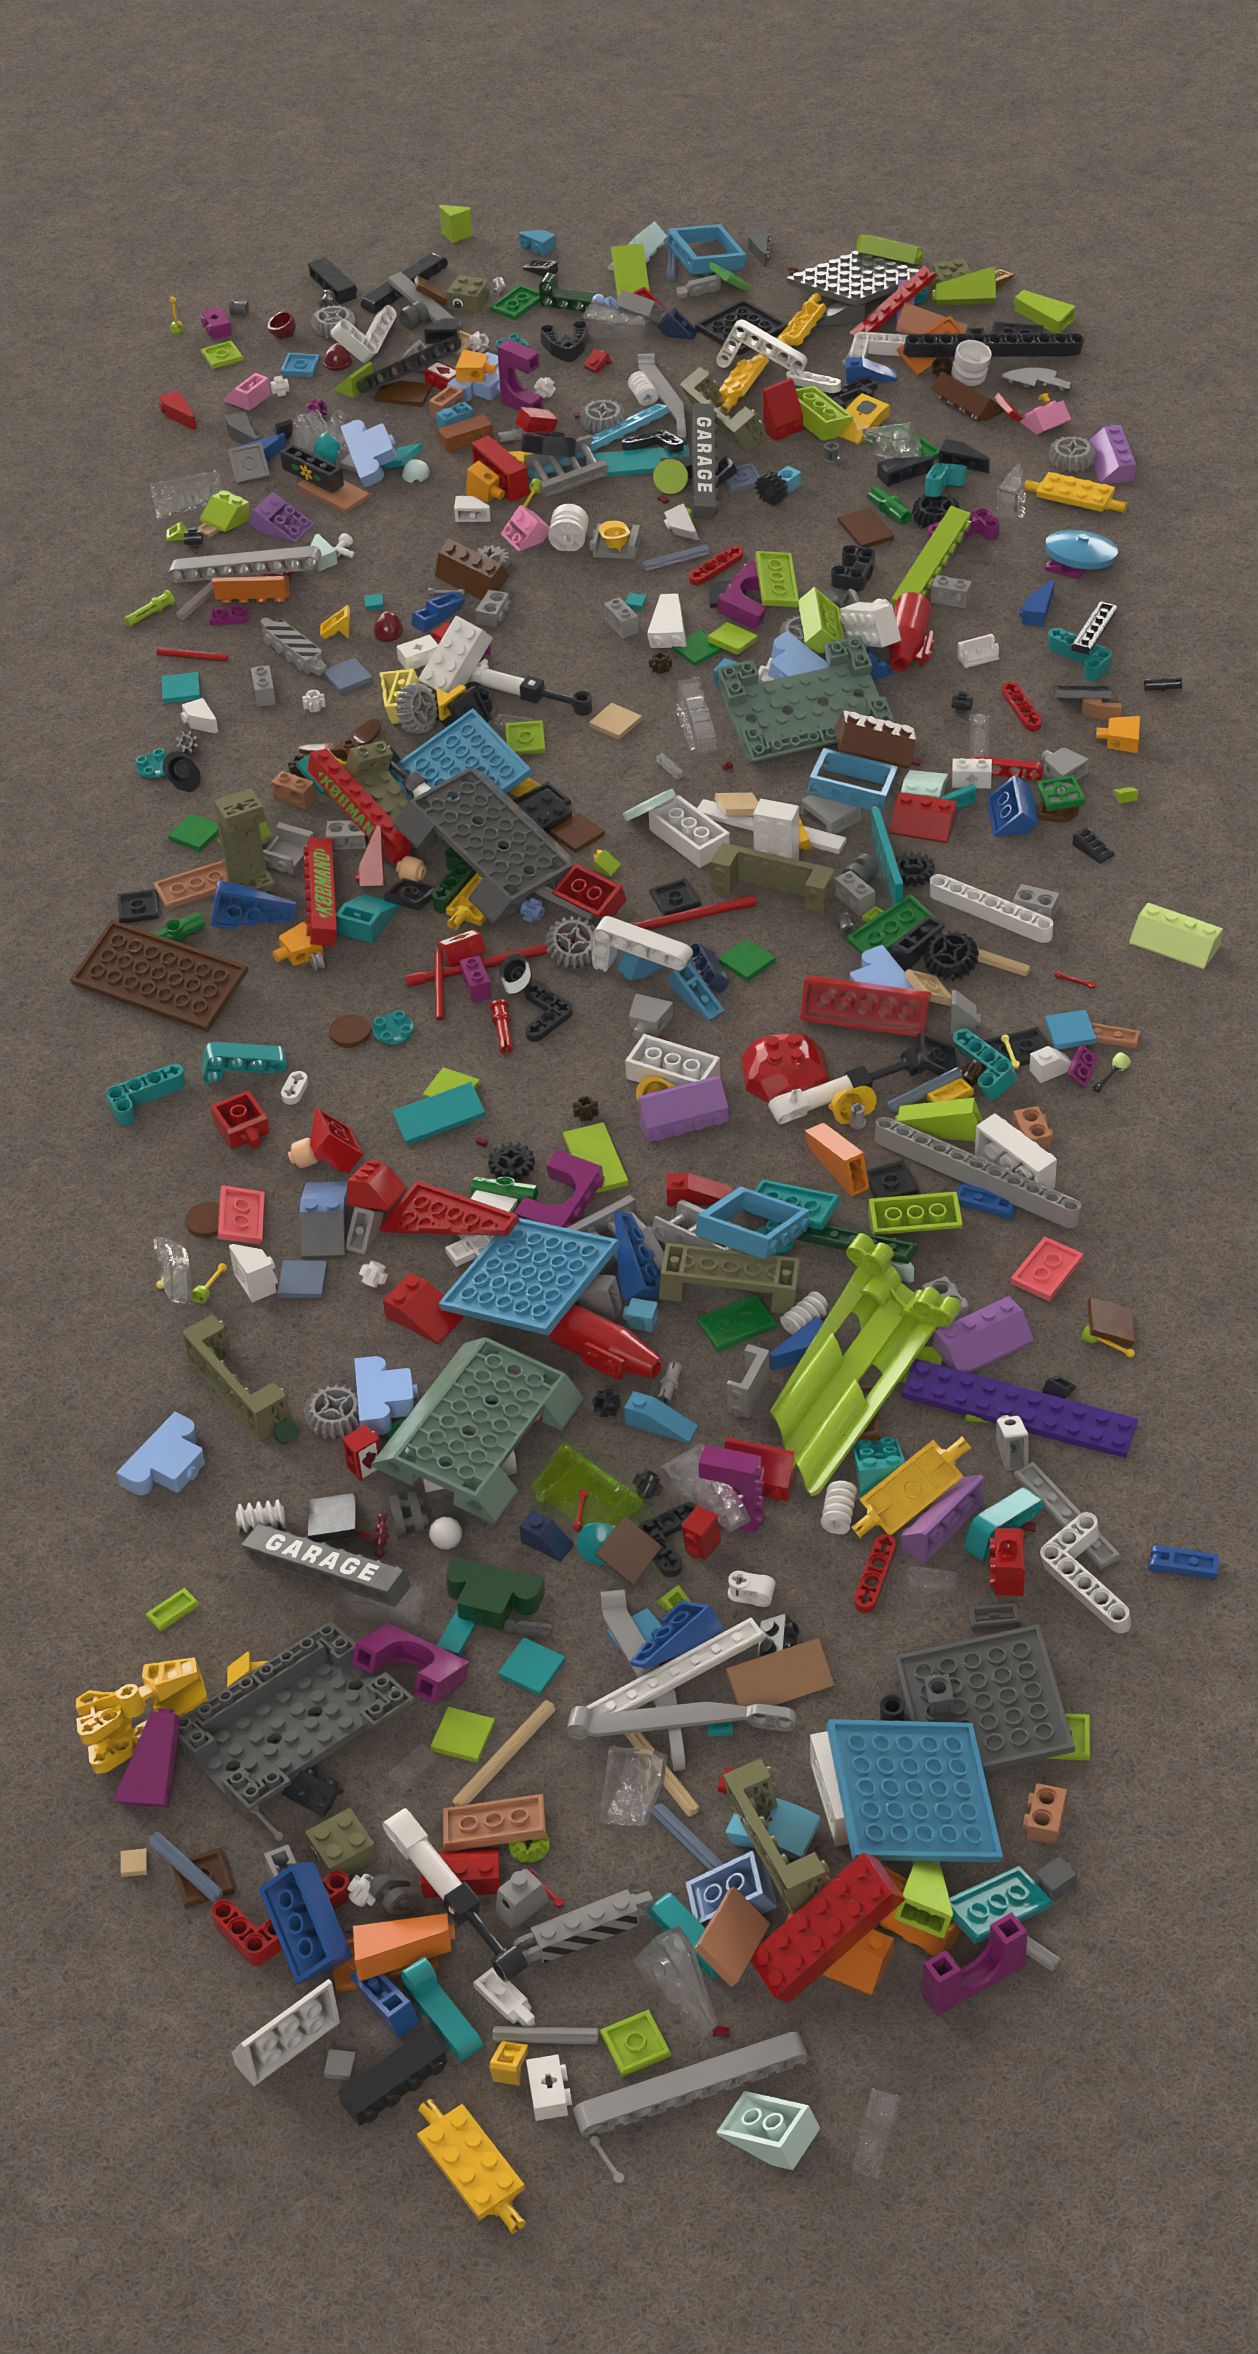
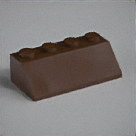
M942 371L931 390L936 392L935 396L943 401L945 398L948 399L947 403L955 408L957 405L960 406V411L967 415L969 412L972 413L971 417L979 422L981 419L987 422L1004 412V409L990 398Z
M448 538L438 552L435 577L459 589H464L465 592L481 600L488 590L499 591L509 577L501 563Z
M843 710L834 727L839 752L902 768L911 767L916 742L914 728L888 720L877 719L873 716H865Z

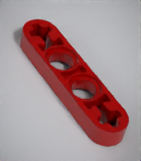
M733 546L691 571L689 573V582L696 586L706 583L743 559V549Z
M1014 682L1004 683L1002 686V696L1024 728L1030 732L1039 731L1042 725L1041 717L1019 685Z
M981 756L971 758L992 759V766L997 765L1001 769H992L991 776L998 775V777L1011 778L1016 775L1020 779L1040 780L1043 776L1044 768L1039 762ZM1017 767L1020 769V771L1013 772L1010 770V768Z
M889 1534L879 1535L875 1539L858 1585L854 1606L861 1613H869L875 1609L895 1555L896 1540ZM888 1543L889 1546L886 1547L885 1554L881 1553L882 1546ZM876 1561H881L885 1566L876 1568L872 1564ZM868 1580H876L879 1584L870 1587L866 1585V1582ZM866 1593H868L869 1601H867L866 1604H862V1601H864Z

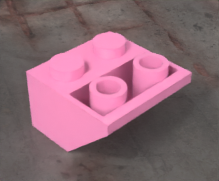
M257 373L253 374L224 397V402L248 411L252 410L271 395L269 378Z
M1054 400L1043 407L1039 406L1025 414V418L1020 423L1038 435L1071 420L1064 401L1056 402Z
M520 505L504 527L501 535L518 551H522L544 542L548 536L549 526L535 512Z

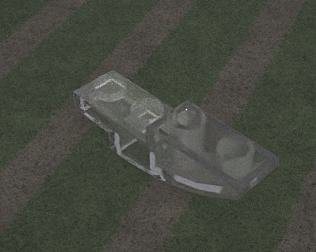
M155 1236L152 1244L162 1265L159 1277L169 1300L176 1304L183 1303L189 1305L191 1302V1272L185 1247L176 1244L174 1240Z

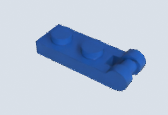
M961 1183L957 1191L959 1205L994 1214L1004 1219L1012 1220L1015 1214L1014 1209L1018 1208V1206L1009 1203V1200L979 1187Z
M1159 1545L1151 1548L1150 1556L1152 1559L1149 1561V1571L1158 1573L1163 1571L1216 1580L1219 1561L1218 1554Z

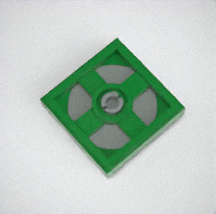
M1074 775L1037 781L1036 787L1047 811L1085 805V797Z

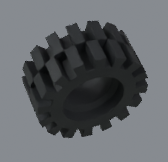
M767 471L755 481V489H757L756 494L760 495L759 499H763V502L771 503L774 506L787 496L788 490L786 489L788 486L784 485L786 481H782V476H777V472Z

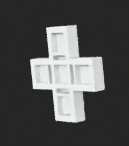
M458 1235L462 1240L445 1247L446 1254L457 1267L477 1258L495 1236Z

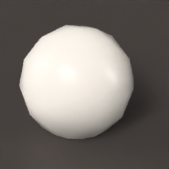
M441 1517L436 1519L431 1525L429 1537L434 1546L440 1549H451L456 1547L461 1541L462 1528L457 1520L451 1517Z

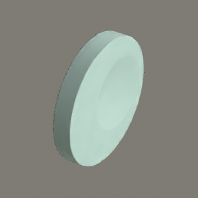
M673 788L629 809L623 813V816L628 821L647 811L650 812L655 807L674 798L676 794Z

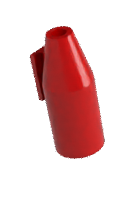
M908 592L902 594L896 600L894 614L901 641L888 645L890 664L896 671L907 670L914 659L919 660L918 666L922 667L924 662H928L932 652L929 650L932 649L934 640H932L933 631H930L928 636L926 632L932 607L930 601L922 594Z
M575 1303L549 1334L550 1341L553 1344L582 1357V1363L619 1381L622 1379L623 1373L653 1379L658 1375L663 1364L662 1358L629 1329Z

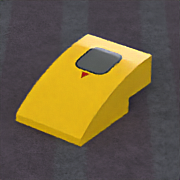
M862 393L846 408V411L853 416V420L841 432L839 437L859 445L879 429V424L889 417L890 405Z

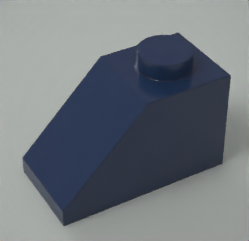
M673 308L662 317L658 325L660 331L667 337L693 340L697 334L695 327L676 308Z
M534 1510L530 1512L519 1526L522 1543L560 1562L574 1546L551 1518Z

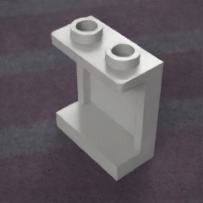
M597 524L596 530H593V540L590 541V551H593V557L636 559L640 542V525L632 526L628 537V544L622 547L621 552H618L616 549L606 547L604 539L598 530L601 524Z
M812 795L801 800V814L805 815L810 812L826 825V832L837 834L861 820V808Z
M279 822L276 826V838L266 850H263L265 866L277 869L280 872L293 874L303 862V847L308 844V838H314V833Z
M750 1344L744 1350L745 1378L742 1383L729 1380L726 1384L727 1412L736 1417H750L770 1380L769 1350Z

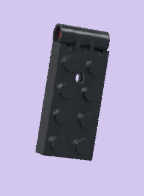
M550 789L517 804L547 834L550 833L551 829L572 817V811ZM499 846V848L502 850L508 849L507 847Z

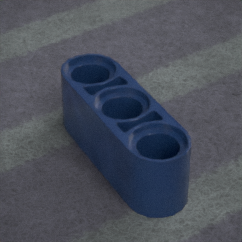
M694 943L691 945L693 955L690 958L694 969L708 988L718 993L724 992L728 987L729 980L715 953L700 943Z

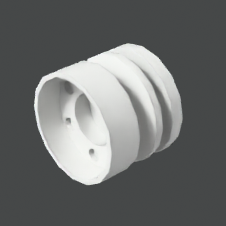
M967 340L961 342L957 346L951 374L953 378L967 386H975L984 382L991 359V350L979 341Z
M564 504L554 510L548 537L551 545L557 550L577 551L583 546L589 522L588 515L581 507L574 504Z

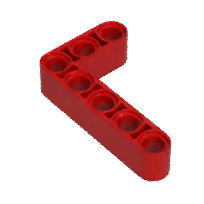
M333 1871L321 1879L333 1910L349 1899L351 1891L347 1888L350 1883L345 1872ZM226 1899L219 1900L212 1906L211 1912L216 1929L249 1964L254 1966L262 1965L283 1950L278 1936L274 1935L276 1931L271 1919H268L256 1928L231 1901Z

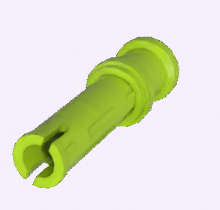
M166 590L163 592V595L152 598L149 604L124 617V622L127 626L132 627L155 612L161 613L167 606H173L175 599L171 592Z

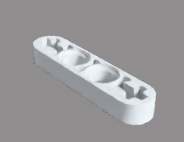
M790 370L786 373V378H792L794 385L808 387L814 385L819 390L828 393H836L841 390V381L836 378L801 370Z

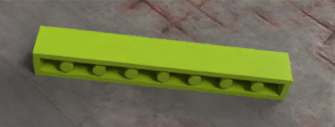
M950 506L891 600L893 610L896 600L902 594L915 592L925 597L927 596L928 589H931L936 575L940 576L943 565H947L950 554H954L957 543H961L964 537V532H968L970 529L971 521L969 520L971 513Z

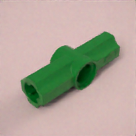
M877 486L873 487L868 493V499L875 503L879 511L886 514L885 516L890 515L903 525L912 519V512L902 505L898 496H890Z
M196 912L182 920L171 919L167 921L163 929L153 934L182 943L186 936L206 927L201 914Z
M475 1177L471 1186V1194L479 1190L516 1198L517 1203H521L524 1197L537 1201L539 1195L537 1185L516 1183L510 1177H500L496 1180Z

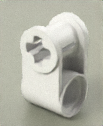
M735 1571L730 1574L728 1579L730 1585L728 1596L735 1602L768 1607L771 1604L776 1583L773 1578L767 1575Z

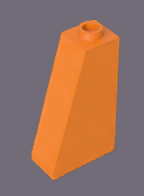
M824 1122L805 1130L808 1148L851 1197L870 1189L864 1153Z
M446 1913L353 1926L358 1981L411 1965L422 1957L429 1959L452 1951L451 1940L456 1939L454 1923L449 1924Z

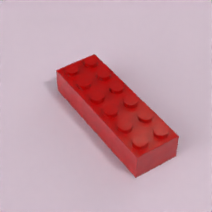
M808 975L804 979L800 1020L916 1037L920 1032L924 1034L927 1032L931 992Z
M863 1852L760 1944L750 1962L773 1997L789 2003L906 1899L879 1860Z

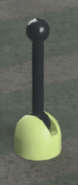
M1117 1053L1112 1060L1113 1068L1099 1084L1093 1086V1090L1100 1092L1104 1083L1116 1070L1124 1071L1131 1064L1129 1057L1124 1053Z

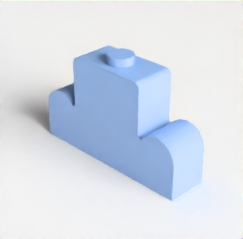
M489 352L485 353L489 356L490 364H497L496 374H487L483 382H457L455 377L447 383V387L452 385L462 389L464 392V402L471 400L473 395L492 400L501 392L497 355Z
M355 420L341 426L364 487L381 481L384 478V471L381 466L397 459L393 446L396 443L392 434H388L382 423L368 430L361 420Z
M788 631L774 640L771 653L772 660L768 676L774 680L828 668L827 662Z
M883 945L863 952L862 968L850 972V981L915 990L905 978V972Z
M378 1356L354 1358L360 1427L366 1425L378 1435H384L392 1428L391 1418L406 1417L414 1409V1398H418L417 1384L412 1385L411 1370L409 1368L387 1370L385 1360Z
M174 1412L116 1472L119 1486L133 1494L146 1495L152 1491L153 1482H157L174 1492H179L190 1480H194L199 1470L205 1465L202 1448L195 1445L197 1434L193 1421Z

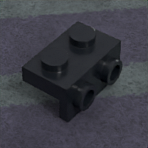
M787 1614L761 1621L760 1629L764 1633L765 1639L759 1642L757 1658L797 1645L799 1627Z
M307 1767L305 1771L300 1770L291 1781V1784L284 1788L281 1795L325 1817L331 1809L337 1794L342 1795L344 1790L338 1788L339 1782L334 1779L325 1777L323 1780L317 1776L319 1772L313 1768Z

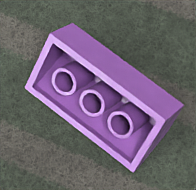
M1111 425L1103 427L1088 441L1092 442V445L1095 446L1096 458L1094 459L1093 466L1099 483L1110 484L1135 481L1136 463L1122 426Z
M720 1076L638 1097L640 1127L647 1142L661 1141L667 1137L680 1136L686 1132L699 1131L705 1127L721 1125L729 1121L728 1104Z
M1008 1296L952 1322L949 1327L935 1330L933 1348L941 1355L942 1360L949 1368L971 1373L1034 1342V1338L1023 1310Z
M980 1474L964 1477L933 1502L925 1513L923 1512L918 1516L916 1522L911 1527H907L901 1535V1549L925 1564L983 1506L984 1476Z

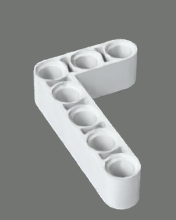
M386 305L375 316L366 335L349 321L341 319L331 330V335L356 358L366 363L378 352L397 313L393 307Z
M738 320L735 323L716 358L718 366L722 368L728 367L740 345L744 343L757 352L767 355L768 358L789 370L804 371L807 365V358L804 354L745 320ZM737 327L743 328L744 332H739ZM751 336H757L759 340L755 341ZM729 341L735 342L736 346H731ZM766 344H771L773 349H768ZM784 352L788 357L784 358L780 353ZM725 355L729 360H724L721 356ZM795 361H800L802 366L796 365Z
M871 332L856 333L850 351V358L863 357L867 359L868 354L900 356L897 349L904 345L907 335Z
M609 916L602 918L593 932L592 965L595 969L604 970L603 972H606L616 959L617 949L675 970L684 969L693 955V950L687 944Z
M1088 1512L1082 1513L1043 1545L1040 1551L1043 1567L1111 1630L1116 1633L1128 1632L1131 1628L1128 1607L1075 1560L1100 1535L1096 1516ZM1087 1526H1091L1090 1529H1083ZM1069 1541H1073V1542H1074V1543H1072V1544H1066V1543L1069 1542ZM1056 1556L1055 1559H1048L1049 1557ZM1068 1571H1072V1572H1073V1573H1071V1574H1064V1573H1066V1572H1068ZM1085 1586H1089V1587H1090V1588L1085 1589V1590H1084V1589H1081L1082 1587H1085ZM1102 1601L1107 1602L1106 1604H1103V1605H1099V1604H1098L1099 1602H1102ZM1117 1617H1124L1122 1620H1115Z

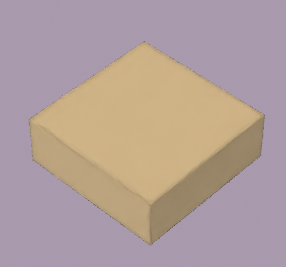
M203 523L198 527V531H202L203 536L207 538L220 531L207 523Z
M146 1848L121 1851L122 1877L148 1875Z

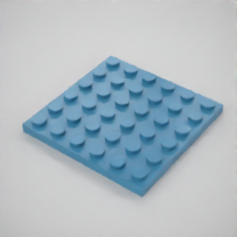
M473 708L398 762L409 775L417 771L427 781L430 788L441 784L470 767L484 772L505 793L533 774L530 767ZM390 768L388 771L410 801L412 798L401 783L403 779ZM448 797L450 800H457V798ZM436 833L435 837L438 839V841L440 842L441 840H443V838Z
M519 1218V1222L508 1236H495L438 1304L440 1309L548 1336L619 1249L620 1243L618 1239Z
M828 1720L826 1724L852 1860H855L864 1852L877 1858L879 1861H1001L1003 1854L973 1723Z

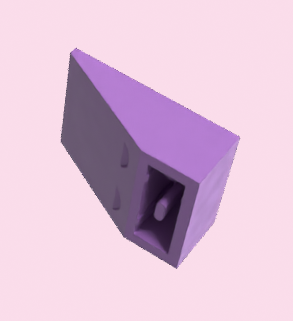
M274 492L269 494L253 510L248 524L261 533L294 543L314 525L311 520Z

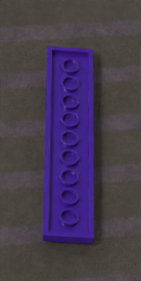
M914 1359L901 1393V1398L963 1415L976 1416L981 1418V1420L996 1423V1420L1003 1415L1010 1417L1019 1416L1026 1431L1029 1433L1125 1458L1127 1457L1138 1424V1418L919 1359Z

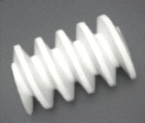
M637 371L629 377L628 386L642 406L655 404L659 394L646 373Z
M810 1292L808 1296L804 1297L802 1301L798 1302L796 1306L780 1317L781 1324L785 1330L794 1335L813 1318L817 1317L820 1320L827 1316L826 1309L828 1308V1303L820 1293Z
M835 1481L827 1487L821 1517V1525L827 1532L845 1534L850 1530L856 1499L855 1495L857 1494V1488L850 1482Z
M276 1500L274 1507L271 1506L269 1501H266L265 1508L261 1506L260 1502H257L255 1509H253L251 1503H248L246 1510L243 1509L241 1504H238L236 1511L238 1534L241 1527H243L245 1533H249L250 1527L252 1526L254 1529L257 1524L266 1527L271 1524L277 1530L280 1523L283 1529L286 1528L284 1507L281 1506L279 1500Z

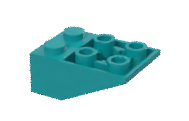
M365 894L343 904L336 914L337 934L373 944L400 905Z
M885 1437L878 1441L865 1439L858 1440L853 1445L852 1451L860 1496L866 1495L905 1463L898 1439Z

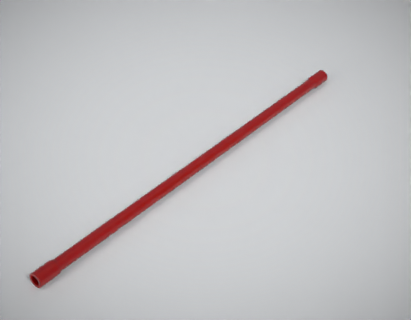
M754 895L744 896L732 901L641 921L632 925L646 930L656 929L724 912L756 906V899ZM575 938L573 939V942H571L570 948L575 943ZM545 944L483 958L481 961L484 968L501 965L512 954H522L526 959L548 954V947ZM460 964L443 968V978L461 974ZM435 970L405 975L407 987L435 980Z

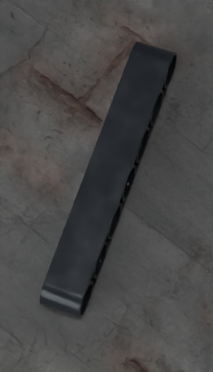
M431 253L402 273L414 284L417 275L428 281L431 279L430 277L437 275L442 269H446L448 261L442 256ZM387 281L363 297L361 308L376 314V312L381 311L386 305L394 303L403 295Z
M454 336L360 378L356 383V387L361 393L377 389L457 352L461 348V341ZM450 341H451V342L453 343V345H454V348H453V349H451L450 346H449V342H450ZM435 348L439 349V356L436 355ZM421 354L425 356V362L421 360ZM407 361L411 363V369L407 367ZM393 367L397 370V375L393 374ZM378 374L382 375V382L378 380ZM364 380L368 382V389L364 387Z

